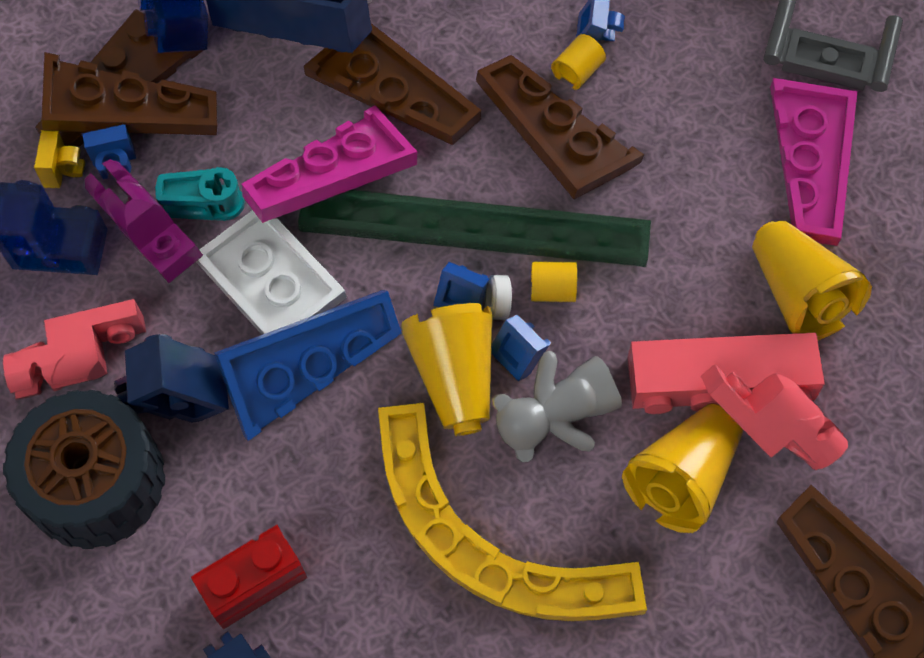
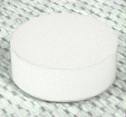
M491 275L485 294V307L489 306L491 308L492 320H506L509 318L511 311V281L508 275Z

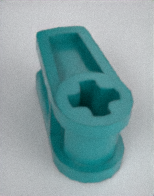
M216 167L206 170L160 174L157 177L155 187L156 199L159 204L163 205L170 218L226 221L239 216L244 209L245 201L242 192L239 190L238 180L234 173L227 168ZM220 178L224 180L225 185L221 184ZM219 205L223 206L225 210L224 212L221 211Z

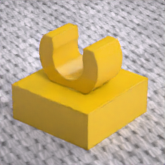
M41 130L34 169L43 188H60L63 175L69 177L83 176L85 160L79 159L80 148L64 146L59 131Z

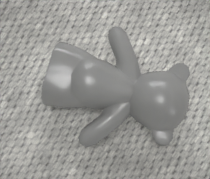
M552 351L544 352L539 359L534 398L512 399L508 395L497 394L492 399L493 406L497 410L496 426L503 441L514 449L516 458L520 462H529L533 458L534 448L541 443L549 431L557 438L581 451L590 452L593 450L595 442L592 437L575 428L571 422L613 412L622 406L621 395L609 368L601 358L594 356L578 366L567 378L554 385L558 362L557 357Z

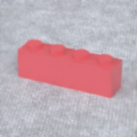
M816 333L632 341L627 358L632 408H644L648 414L667 413L673 407L691 406V410L697 412L708 404L719 405L709 395L701 378V375L714 364L726 376L732 372L736 373L750 391L774 373L795 382L811 400H816L825 384Z

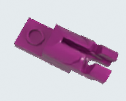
M111 159L103 162L104 167L117 180V185L128 196V201L123 203L110 188L106 190L91 172L85 179V189L135 248L170 283L200 259L203 254L194 242L173 222L164 208L119 162Z

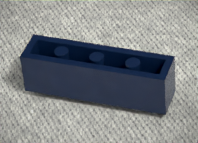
M206 0L213 26L228 28L237 32L243 31L263 35L268 38L299 42L303 45L335 49L338 52L353 53L372 31L367 0Z

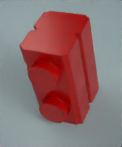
M278 525L260 534L259 540H250L191 576L211 614L223 630L308 578L299 559Z

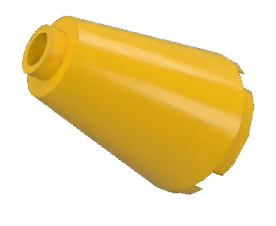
M787 221L768 222L757 231L752 249L791 334L816 333L817 340L819 341L844 328L845 325L841 322V319L851 310L856 316L863 310L871 296L872 285L862 272Z
M480 303L456 304L431 309L432 317L422 322H419L418 314L402 321V335L443 428L454 429L455 436L470 435L482 431L481 423L490 419L491 308L487 306L482 310Z
M706 405L630 459L622 474L625 490L640 510L647 503L661 513L662 516L656 522L663 527L680 533H694L698 531L709 520L743 435V429L720 405Z

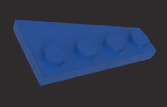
M380 290L214 353L242 433L247 441L261 433V429L278 417L282 418L295 409L296 404L316 390L320 391L334 381L333 378L352 365L356 366L401 334L388 291Z

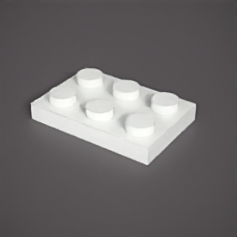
M253 210L199 249L203 256L196 263L261 335L335 308L347 298L344 288L277 218L262 223Z

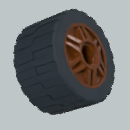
M96 390L67 391L63 395H54L46 399V402L38 407L35 406L31 409L23 421L17 424L13 430L14 434L10 442H7L4 452L6 457L5 463H3V475L6 477V488L9 495L16 501L15 505L43 533L52 540L53 538L58 540L62 545L68 547L76 546L82 549L114 545L117 541L125 537L127 539L136 533V530L143 523L146 524L152 516L151 513L154 508L158 506L161 500L162 487L165 486V474L163 472L164 461L162 454L157 448L158 445L137 413L129 405H125L120 398L111 394L106 395Z

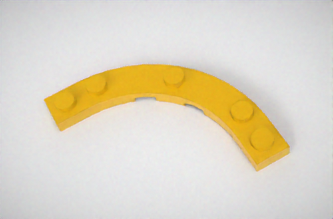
M424 403L378 408L385 471L397 510L418 546L454 582L472 594L498 607L518 614L546 620L588 621L643 615L646 613L647 606L639 562L586 568H561L529 561L524 563L501 553L500 549L483 539L467 524L465 525L449 505V501L438 482L432 464Z

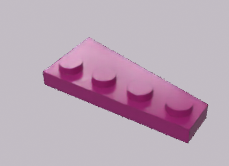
M773 78L770 90L791 225L818 243L838 246L842 238L858 91Z
M374 105L364 111V118L353 124L348 120L335 128L336 135L321 143L315 140L304 146V153L294 160L284 158L241 184L243 198L261 222L264 223L417 165V150Z

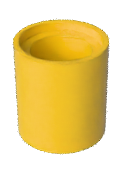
M580 34L552 62L551 69L557 79L564 78L573 84V90H578L605 62L606 54L602 46L594 38L586 34Z
M532 262L531 302H576L577 262Z

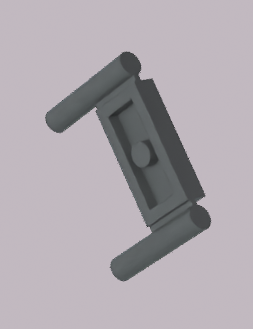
M779 0L763 58L765 63L769 65L780 63L783 64L782 71L862 91L866 85H869L871 89L877 92L887 90L903 24L901 17L891 15L886 18L880 47L877 50L874 47L796 28H789L797 0Z

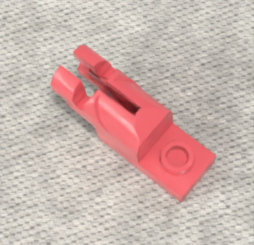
M135 299L44 320L47 345L41 341L17 352L4 355L3 369L7 387L10 393L15 392V399H23L40 395L42 392L40 387L44 379L53 391H58L63 387L95 380L106 375L107 367L102 342L126 343L134 339L135 334L146 332L144 316Z
M716 364L701 375L709 395L771 458L785 447L804 460L812 469L818 470L833 464L847 450L848 440L843 436L844 434L830 419L823 415L821 409L792 380L774 373L750 391L736 373L732 372L726 376Z

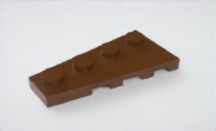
M135 9L90 63L98 64V70L120 75L125 70L140 74V78L143 80L158 83L160 80H166L177 71L176 68L186 60L195 58L203 51L200 42ZM42 121L35 126L39 135L42 130ZM59 131L64 146L79 147L84 143L82 133H87Z
M372 23V31L353 53L338 52L335 49L324 48L303 66L306 76L371 107L376 105L381 112L451 145H454L481 120L480 108Z
M509 55L477 71L476 82L573 199L624 174L642 162L643 153L633 146L627 149L614 139L616 135L614 131L603 123L600 126L594 124L581 114L582 107L571 99L567 101L558 97L551 91L552 85L514 56Z

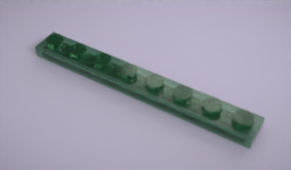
M349 190L301 208L298 227L301 232L646 267L649 253L651 220Z

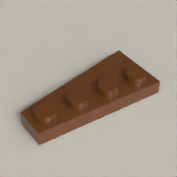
M44 52L42 130L91 132L125 124L128 133L217 135L216 91L164 79L160 83L143 80L138 73L123 70L122 75L98 70V64L80 60L79 65L60 61V55Z
M811 484L778 518L776 523L869 658H924V585Z

